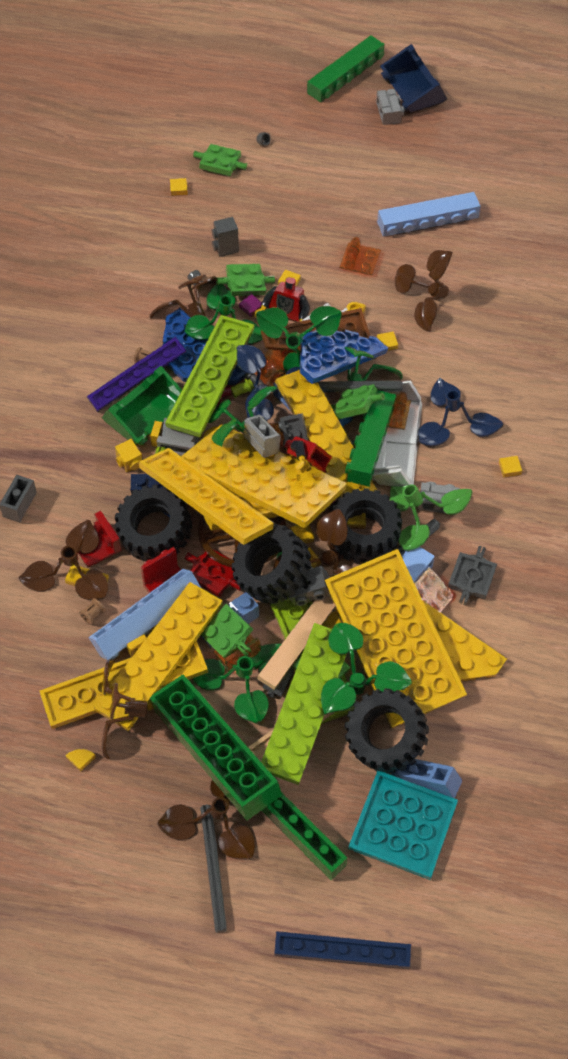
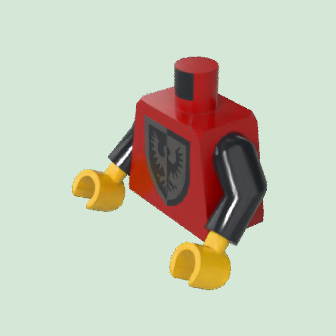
M289 277L286 278L285 282H280L278 286L272 287L266 293L261 303L262 307L256 310L255 317L258 311L276 307L284 310L289 319L299 322V320L302 321L309 315L310 304L304 295V289L295 286L296 280Z
M297 436L293 440L286 441L284 445L287 454L299 461L295 464V468L301 470V473H304L310 466L326 473V468L332 456L320 446Z

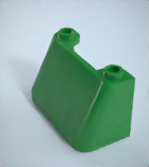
M160 366L121 401L112 405L101 418L125 439H132L135 445L142 446L149 440L147 436L152 432L155 421L164 422V418H168L182 389L164 368Z

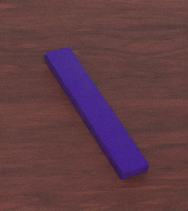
M174 337L89 394L87 399L95 410L99 412L142 383L160 366L164 368L186 353V350L179 340Z

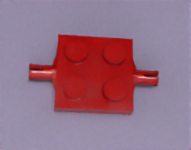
M206 551L198 558L189 552L185 555L184 559L193 564L190 571H192L200 587L217 597H220L229 586L241 591L242 588L234 580L232 567L214 561L208 556ZM215 551V552L218 553L219 555H221V556H223V557H225V558H228V557L222 555L221 553Z

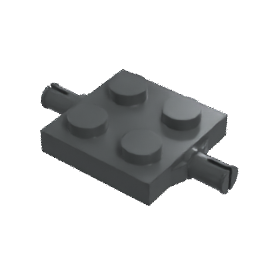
M478 546L476 555L459 553L448 588L462 593L459 600L460 604L464 600L463 605H467L469 596L486 599L497 563L483 558L486 551L485 547Z

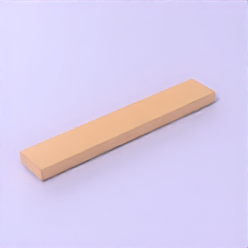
M330 596L313 602L260 672L257 678L259 681L273 690L276 689L304 651L314 623L323 625L336 608Z

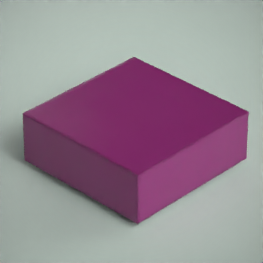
M251 294L239 303V308L252 317L255 315L256 310L261 309L262 302Z

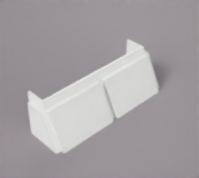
M411 381L403 382V390L401 392H388L396 394V401L372 477V481H376L379 485L406 486L414 484L422 402L421 396Z

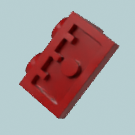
M102 511L94 514L96 522H94L93 527L99 538L97 548L88 554H83L80 551L78 553L87 568L122 551L120 539Z
M174 547L164 550L159 556L152 560H147L141 566L143 586L148 593L181 571Z

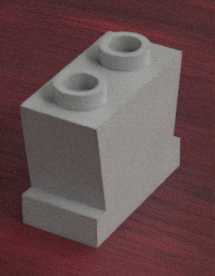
M164 418L162 436H158L157 447H160V450L161 447L170 448L182 456L197 444L200 437L166 427L165 422L167 418Z

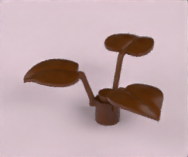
M436 250L430 254L426 266L427 270L430 271L429 277L435 281L430 285L413 280L416 270L409 264L400 266L395 275V287L398 292L407 293L413 283L428 288V292L433 296L425 298L424 302H419L414 313L418 326L428 332H431V327L437 314V304L434 300H438V298L444 299L449 293L448 286L440 282L439 279L448 267L452 251Z
M204 274L182 283L178 288L182 289L187 286L193 303L187 305L189 309L179 300H172L156 307L151 312L150 319L159 309L171 305H179L191 317L195 315L206 316L202 309L198 290L202 285L217 284V277L212 276L202 281L206 277Z
M336 509L324 515L316 525L317 536L322 541H328L330 550H326L322 554V558L309 560L311 563L323 561L325 565H334V575L329 578L354 568L344 565L337 570L341 554L338 550H335L331 543L334 545L343 544L347 538L348 527L344 514L340 509ZM282 554L276 559L273 570L279 564Z
M86 520L80 523L67 535L66 546L61 550L62 557L58 559L59 562L54 571L48 562L37 561L28 566L24 573L19 576L20 582L33 591H47L55 585L53 575L57 574L62 563L66 566L75 565L81 575V578L75 583V591L78 596L86 600L105 598L108 593V583L104 574L97 569H90L84 574L78 563L79 551L83 554L91 553L99 544L98 534L91 521Z
M107 660L103 677L104 695H106V692L112 694L110 718L112 720H106L101 744L102 753L106 759H110L106 750V742L111 725L125 720H133L134 717L145 718L147 701L135 700V698L120 694L118 683L114 684L113 691L110 689L108 676L115 663L112 660ZM121 698L127 700L125 704L119 703ZM116 707L125 708L124 714H128V716L114 719Z
M213 780L210 783V791L217 798L213 800L211 807L204 813L193 819V811L186 805L178 804L170 807L157 822L160 830L168 837L175 840H187L196 832L194 823L211 814L215 819L224 820L227 831L220 835L219 847L226 856L235 859H251L254 855L255 843L251 830L241 822H236L231 828L229 827L226 814L229 809V802L231 801Z

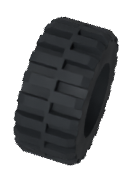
M147 485L143 486L142 490L137 491L136 489L132 491L133 494L131 496L127 495L123 499L124 503L119 504L117 508L119 513L115 514V530L125 549L136 559L141 557L142 561L145 562L156 558L161 552L172 547L176 549L178 554L180 552L179 548L186 546L187 542L185 539L190 538V529L192 528L191 516L184 501L163 486L161 489L159 485H152V488H149ZM164 512L170 515L168 525L160 533L151 536L137 533L140 521L148 514Z
M364 488L361 491L354 489L352 493L346 492L342 498L338 497L335 500V504L331 506L330 512L340 509L345 516L346 522L349 518L351 519L365 513L366 518L375 520L382 527L380 531L371 535L358 534L348 527L347 538L343 544L334 545L331 543L335 550L344 555V559L348 561L352 559L354 563L358 564L360 562L366 563L397 548L402 528L401 511L397 508L395 501H390L388 495H382L377 490L369 491L368 488Z
M274 524L271 531L245 545L238 544L236 548L237 553H234L232 571L234 580L251 597L265 604L278 603V600L282 602L287 600L288 596H294L297 593L296 590L303 587V581L309 576L308 569H311V561H309L311 554L308 551L307 545L291 529L278 524ZM282 552V557L277 567L270 573L261 576L265 562L272 555Z
M385 688L384 692H381L379 689L373 690V695L364 694L362 696L364 700L360 703L358 701L354 703V711L349 710L347 717L350 720L345 722V729L348 731L345 734V738L350 744L348 746L350 751L364 765L380 772L395 773L397 769L400 771L407 769L406 765L409 763L411 765L417 762L415 758L418 755L422 756L424 753L422 748L428 743L426 734L429 733V727L426 725L427 719L421 708L412 698L398 690L394 692L392 689ZM386 713L400 715L405 722V731L399 743L389 749L374 747L369 739L372 723L379 716Z

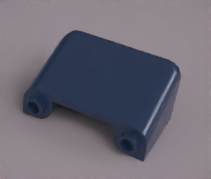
M412 44L380 65L383 70L381 75L385 81H390L398 95H400L403 101L401 105L406 112L409 110L412 113L448 100L440 84L429 72Z

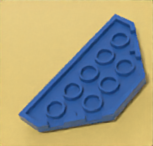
M178 308L166 316L163 345L176 337L186 350V353L167 365L183 382H186L208 339H193L185 333L186 324L191 317L181 308ZM238 363L227 385H235L245 378L246 373L240 369Z
M314 330L302 337L300 374L311 384H314L355 367L357 357H354L351 352L346 351L345 347L365 351L373 355L374 358L386 354L388 347L376 337H361L359 333L349 330L344 332L336 331L330 336H322ZM361 356L360 364L372 359Z

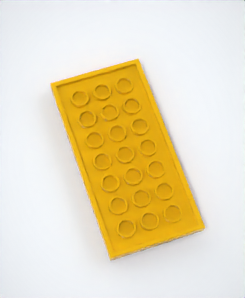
M223 424L219 425L181 456L228 491L303 528H306L347 488V483L311 466L304 473H301V470L295 468V464L299 461L280 451L269 457H262L242 433L233 429L225 438L222 447L216 445L212 441V436Z
M398 549L325 580L342 622L355 626L363 636V646L361 649L356 650L368 679L372 675H377L376 669L381 663L387 661L398 663L412 681L411 685L401 690V692L412 698L421 708L423 714H427L467 696ZM373 679L370 683L373 687V690H376L374 686L375 679ZM396 713L385 714L391 729L405 723L402 717Z

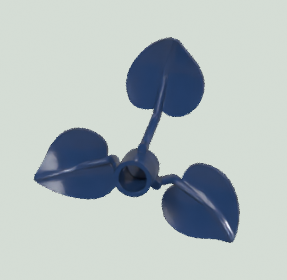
M239 345L236 347L237 363L240 369L247 374H254L257 371L254 383L255 388L251 391L245 403L247 418H249L248 402L259 390L267 387L264 384H259L260 369L265 367L266 358L254 346ZM300 367L290 368L286 375L300 370ZM264 398L252 409L254 416L261 415L268 421L274 414V407L270 400Z
M439 378L431 390L430 398L436 406L446 405L441 426L437 422L423 424L419 429L418 435L419 442L426 446H438L445 443L450 436V431L444 428L448 412H455L460 407L468 422L471 423V432L477 436L487 437L494 434L503 427V422L487 413H476L472 420L464 407V402H461L460 390Z

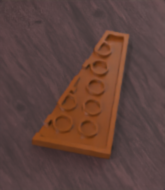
M362 308L342 312L337 331L344 332L349 330L357 332L359 336L365 338L371 336ZM308 319L287 324L284 328L288 330L289 334L292 332L301 334L314 324ZM261 331L266 349L296 352L286 345L287 337L284 331L279 338H270Z

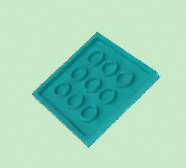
M377 771L348 849L431 880L458 800L390 774Z

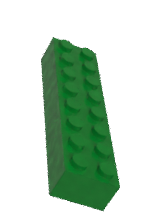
M184 674L150 697L157 715L246 820H249L282 796L279 783Z

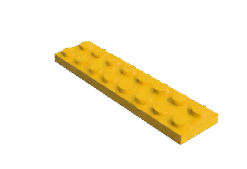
M300 370L277 378L275 383L292 414L303 413L308 440L317 444L332 456L326 468V474L347 483L346 490L339 497L342 498L346 492L352 493L354 489H359V491L364 490V488H368L369 491L377 490L372 480L370 487L347 482L348 474L345 473L347 462L351 463L350 453L354 447L318 382L311 384L300 374Z
M170 448L139 461V468L241 544L245 545L273 529L274 523Z
M189 582L110 685V689L113 691L114 684L118 683L120 694L135 698V700L147 701L148 706L151 702L150 697L163 686L222 607L223 601ZM106 692V695L100 698L94 709L104 717L112 720L110 718L112 694ZM121 698L119 703L125 704L127 700ZM116 707L114 719L128 716V714H124L125 708ZM134 717L133 720L117 722L116 724L129 731L139 717Z
M197 640L163 684L162 688L183 674L189 680L208 673ZM131 658L113 664L108 676L109 687ZM104 668L39 691L52 729L98 713L95 711L94 706L104 695Z

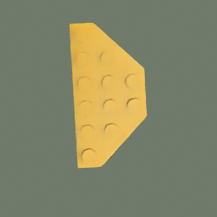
M423 601L460 680L468 681L482 677H495L507 658Z

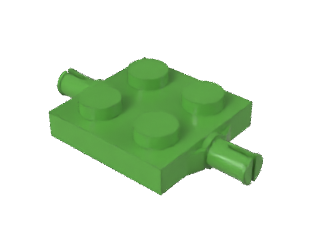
M210 144L204 153L197 151L193 153V158L202 159L199 163V169L231 176L232 172L237 168L246 170L248 166L247 163L239 162L241 151Z
M227 264V277L216 278L217 285H228L231 296L265 295V283H275V276H264L260 264Z
M375 384L363 385L360 388L345 390L339 401L330 406L336 417L342 419L368 413L370 406L377 401L384 400L385 396L382 392L376 394L377 388Z
M225 604L213 617L201 636L223 658L228 660L237 650H240L245 656L249 654L248 652H251L245 641L254 629L228 604Z

